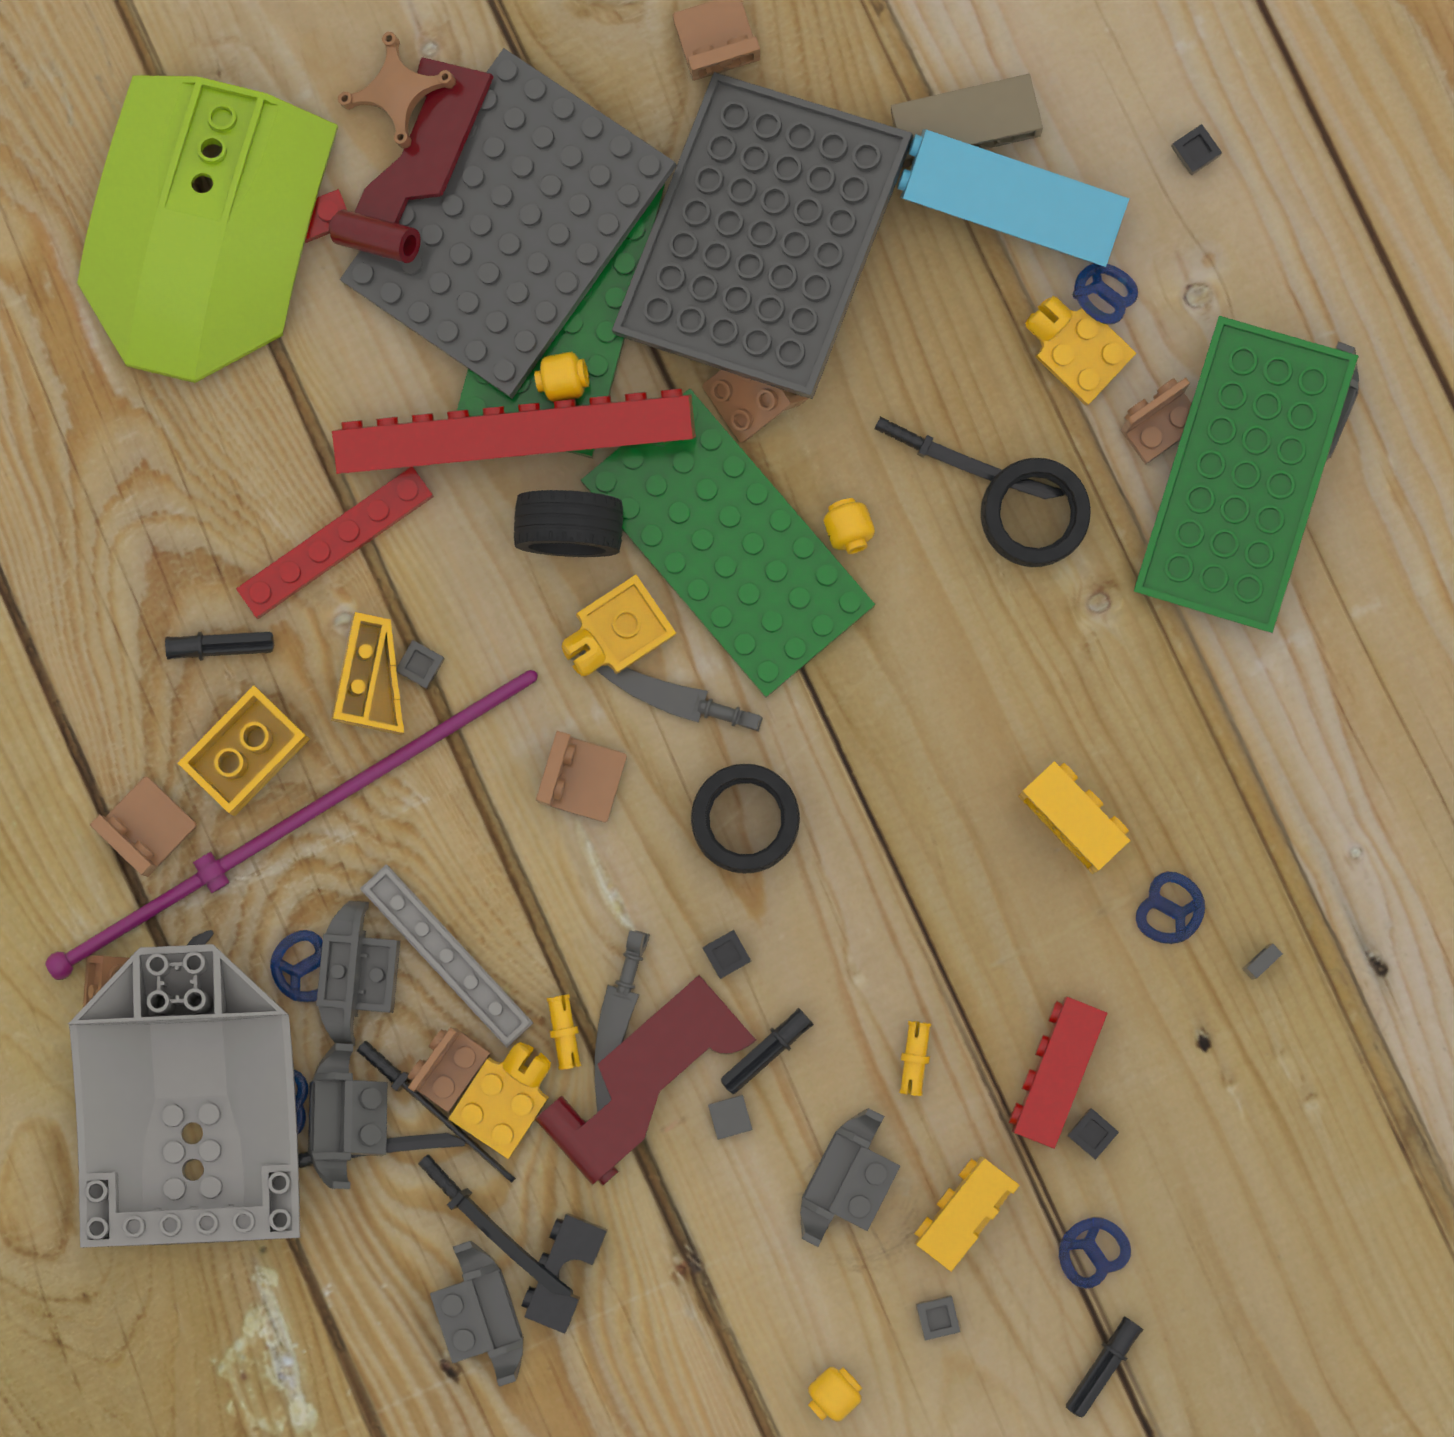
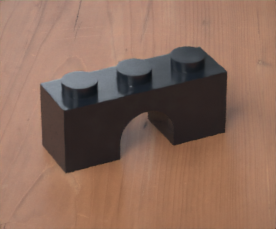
M567 1213L564 1220L556 1219L549 1236L550 1239L555 1240L550 1254L542 1253L539 1263L558 1279L561 1267L570 1260H581L593 1265L608 1229ZM538 1282L536 1288L529 1286L521 1306L527 1309L525 1318L565 1334L580 1297L574 1294L564 1296L552 1293Z

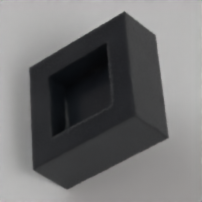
M1203 124L1175 141L1171 146L1191 175L1222 154Z
M734 930L702 947L720 979L752 962Z
M1090 1108L1067 1136L1096 1160L1119 1132Z

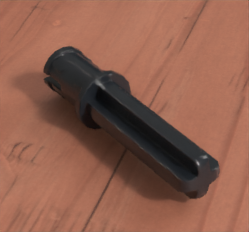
M198 632L196 636H167L165 638L167 660L199 657L201 661L204 660L205 656L271 653L274 649V637L271 632L203 635L202 632Z
M798 1007L776 1029L772 1027L770 1029L772 1033L721 1078L723 1086L730 1093L736 1094L785 1049L789 1051L791 1049L790 1045L814 1025L812 1021Z
M1125 1316L1108 1342L1102 1343L1103 1350L1066 1403V1408L1078 1417L1082 1418L1085 1416L1120 1362L1128 1359L1126 1354L1144 1330Z

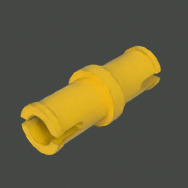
M570 994L546 998L553 1029L549 1033L550 1038H554L559 1065L558 1070L582 1066L575 1035L579 1031L578 1026H574L569 1000Z
M908 1021L905 1053H901V1060L904 1061L899 1093L922 1096L925 1064H929L930 1056L926 1055L931 1023Z

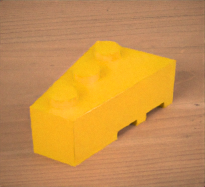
M358 612L353 614L331 721L397 735L404 734L391 619Z
M981 1156L977 1162L971 1158L958 1175L963 1180L955 1191L949 1187L936 1204L941 1209L933 1220L927 1216L914 1232L919 1237L915 1244L949 1271L955 1268L979 1238V1234L991 1219L993 1220L998 1214L999 1208L1010 1193L1014 1194L1020 1186Z

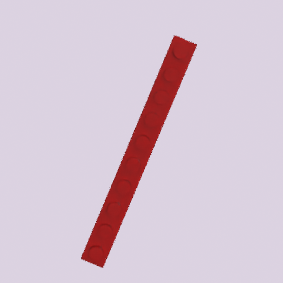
M682 388L661 390V397L647 399L646 392L625 394V401L611 402V395L590 397L589 405L576 406L575 399L553 401L554 408L540 409L539 403L519 404L518 412L508 413L504 412V406L482 408L483 415L469 416V410H457L447 412L448 419L434 420L433 413L412 415V422L398 423V417L376 419L377 426L363 427L362 420L341 422L342 429L332 431L336 474L694 439L696 434L692 394L683 395Z

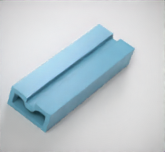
M923 129L921 136L915 134L909 149V155L914 156L911 169H903L897 185V189L902 191L900 198L1106 267L1130 198Z

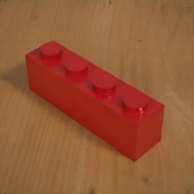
M1064 997L1062 1003L1055 1002L1048 1019L1049 1022L1054 1023L1049 1037L1042 1035L1035 1055L1041 1058L1036 1070H1028L1022 1089L1027 1091L1023 1104L1016 1102L1008 1122L1014 1125L1013 1133L1055 1149L1108 1014L1107 1012L1070 997Z

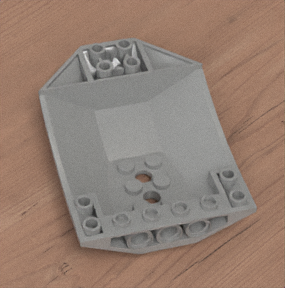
M213 944L139 948L68 1023L77 1121L80 1248L301 1238L296 1095L289 1014ZM189 1123H197L203 1130V1136L196 1144H188L183 1139V1129ZM197 1159L202 1163L204 1172L198 1180L191 1181L186 1177L184 1169L189 1161Z

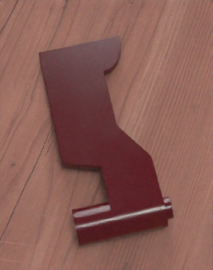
M424 57L421 58L417 71L418 74L435 76L439 75L443 70H448L455 77L456 83L452 88H439L424 96L426 97L425 102L410 134L411 145L408 148H404L401 156L364 189L355 212L343 209L332 217L329 223V233L333 243L403 263H410L415 259L420 248V234L416 228L401 225L399 221L408 200L443 196L494 78L492 74Z
M698 975L597 1064L611 1098L608 1104L585 1122L568 1101L561 1096L535 1120L591 1185L599 1181L603 1186L619 1172L615 1165L644 1140L658 1095L663 1088L709 1048L719 1054H731L747 1048L756 1039Z

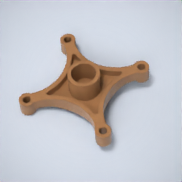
M386 32L382 37V41L386 45V59L378 75L366 88L352 94L342 92L339 94L338 102L347 110L353 109L355 106L371 105L386 111L395 125L394 141L401 148H408L412 141L408 133L409 119L416 104L425 95L436 89L452 88L456 83V79L448 70L441 71L439 75L425 76L408 69L400 58L399 39L393 32Z

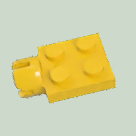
M1052 296L1044 300L1038 306V310L1035 313L1032 312L1025 323L1027 329L1040 340L1042 345L1035 357L1085 406L1089 405L1136 355V352L1087 304L1082 305L1077 311H1073L1060 299Z
M636 574L579 611L576 616L581 623V627L578 631L565 638L561 647L567 660L574 658L585 650L586 653L575 659L572 666L581 676H587L601 666L606 665L611 667L615 674H618L673 638L676 632Z
M521 1042L512 1047L501 1063L494 1061L490 1057L487 1058L448 1118L507 1159L511 1157L549 1099L541 1091L540 1084L550 1070L551 1062L540 1052L533 1059L529 1067L524 1064L534 1050V1047Z

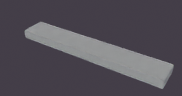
M387 864L360 888L506 1048L533 1024L532 1020Z

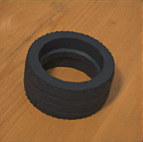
M1046 458L1023 459L1004 468L988 485L981 503V523L985 536L991 546L1005 559L1026 567L1051 565L1069 556L1083 541L1091 517L1088 493L1078 476L1063 464ZM1031 477L1044 478L1058 485L1067 496L1071 509L1069 525L1063 536L1052 545L1041 548L1025 547L1012 540L1005 531L1000 516L1001 503L1008 489L1018 481Z
M566 490L528 491L517 496L514 517V545L516 548L536 554L565 557H605L616 555L620 552L623 531L622 501L618 498L598 493Z
M736 764L717 771L700 787L692 805L691 825L699 848L711 862L735 873H756L777 864L792 848L799 830V806L792 789L774 771L755 764ZM751 783L765 788L775 798L781 811V826L777 837L767 848L754 854H738L727 850L715 839L710 828V811L715 799L725 789L736 784Z

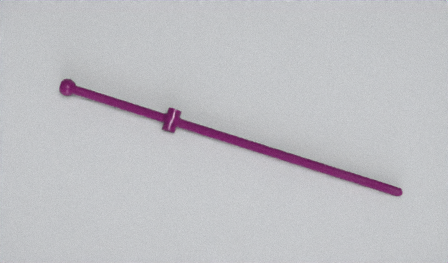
M528 670L221 859L216 860L212 852L200 857L193 862L198 872L66 954L58 951L52 953L45 962L49 973L55 980L66 979L71 975L75 964L202 886L206 885L211 894L230 883L225 875L227 871L516 695L537 680V673L533 670Z

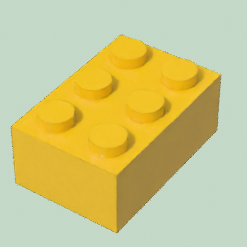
M253 685L177 764L229 814L236 816L310 738L261 690Z
M1054 761L1018 797L1072 854L1094 874L1130 842V839L1126 836L1129 830L1116 816L1108 818L1100 809L1104 805L1103 802L1090 789L1084 792L1075 783L1078 776L1065 763L1059 766Z

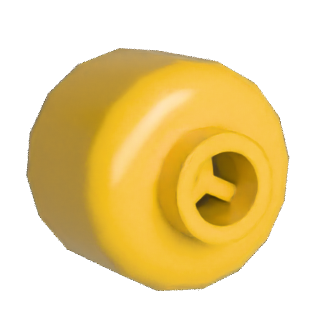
M573 352L544 357L540 364V370L534 373L538 392H545L546 397L552 402L579 398L583 395L585 387H589L590 384L585 360L579 359Z
M854 498L843 499L828 507L829 512L824 516L823 521L832 547L837 550H846L848 554H855L865 550L868 547L867 542L875 534V528L867 506L861 502H855Z
M829 1367L809 1385L808 1393L813 1400L808 1405L822 1421L828 1416L833 1421L840 1422L861 1403L862 1398L859 1391L863 1388L844 1367L840 1370L835 1367Z

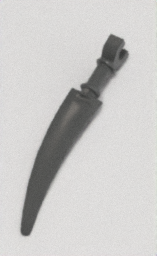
M585 650L581 652L579 655L581 656L584 653H586ZM608 665L597 669L610 682L633 697L675 716L699 723L701 714H704V718L711 716L731 722L733 727L739 725L758 732L760 730L763 717L742 711L740 707L734 709L714 703L712 698L707 701L708 691L669 683L629 668L624 669L618 674H615Z
M638 930L629 931L626 952L623 953V956L626 958L620 979L615 981V984L618 986H607L601 1009L595 1048L597 1112L611 1101L597 1064L623 1042L631 1015L640 995L631 992V989H635V985H633L639 961H643L642 955L647 947L650 934Z

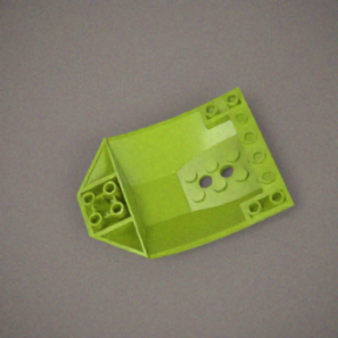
M132 76L96 194L77 281L79 288L127 367L196 383L283 336L300 258L318 192L338 130L337 124L270 94L198 76ZM215 144L222 148V152L215 158H208L202 154L204 148ZM201 176L209 177L213 181L212 188L206 193L196 192L192 188L196 178Z

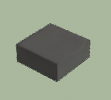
M412 640L397 666L396 672L421 687L428 689L445 658Z
M1273 943L1268 944L1242 970L1251 979H1257L1283 953Z
M743 1095L708 1104L718 1140L753 1130Z
M951 1295L916 1304L925 1341L961 1332Z

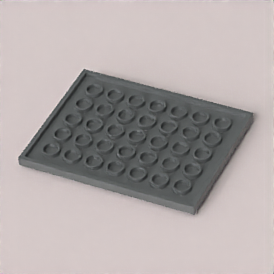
M503 48L486 72L492 74L494 78L443 196L408 200L399 221L401 225L416 228L420 234V248L415 259L410 263H403L359 251L340 280L513 399L677 165L675 161Z
M714 72L612 332L614 335L813 399L914 138L913 134Z

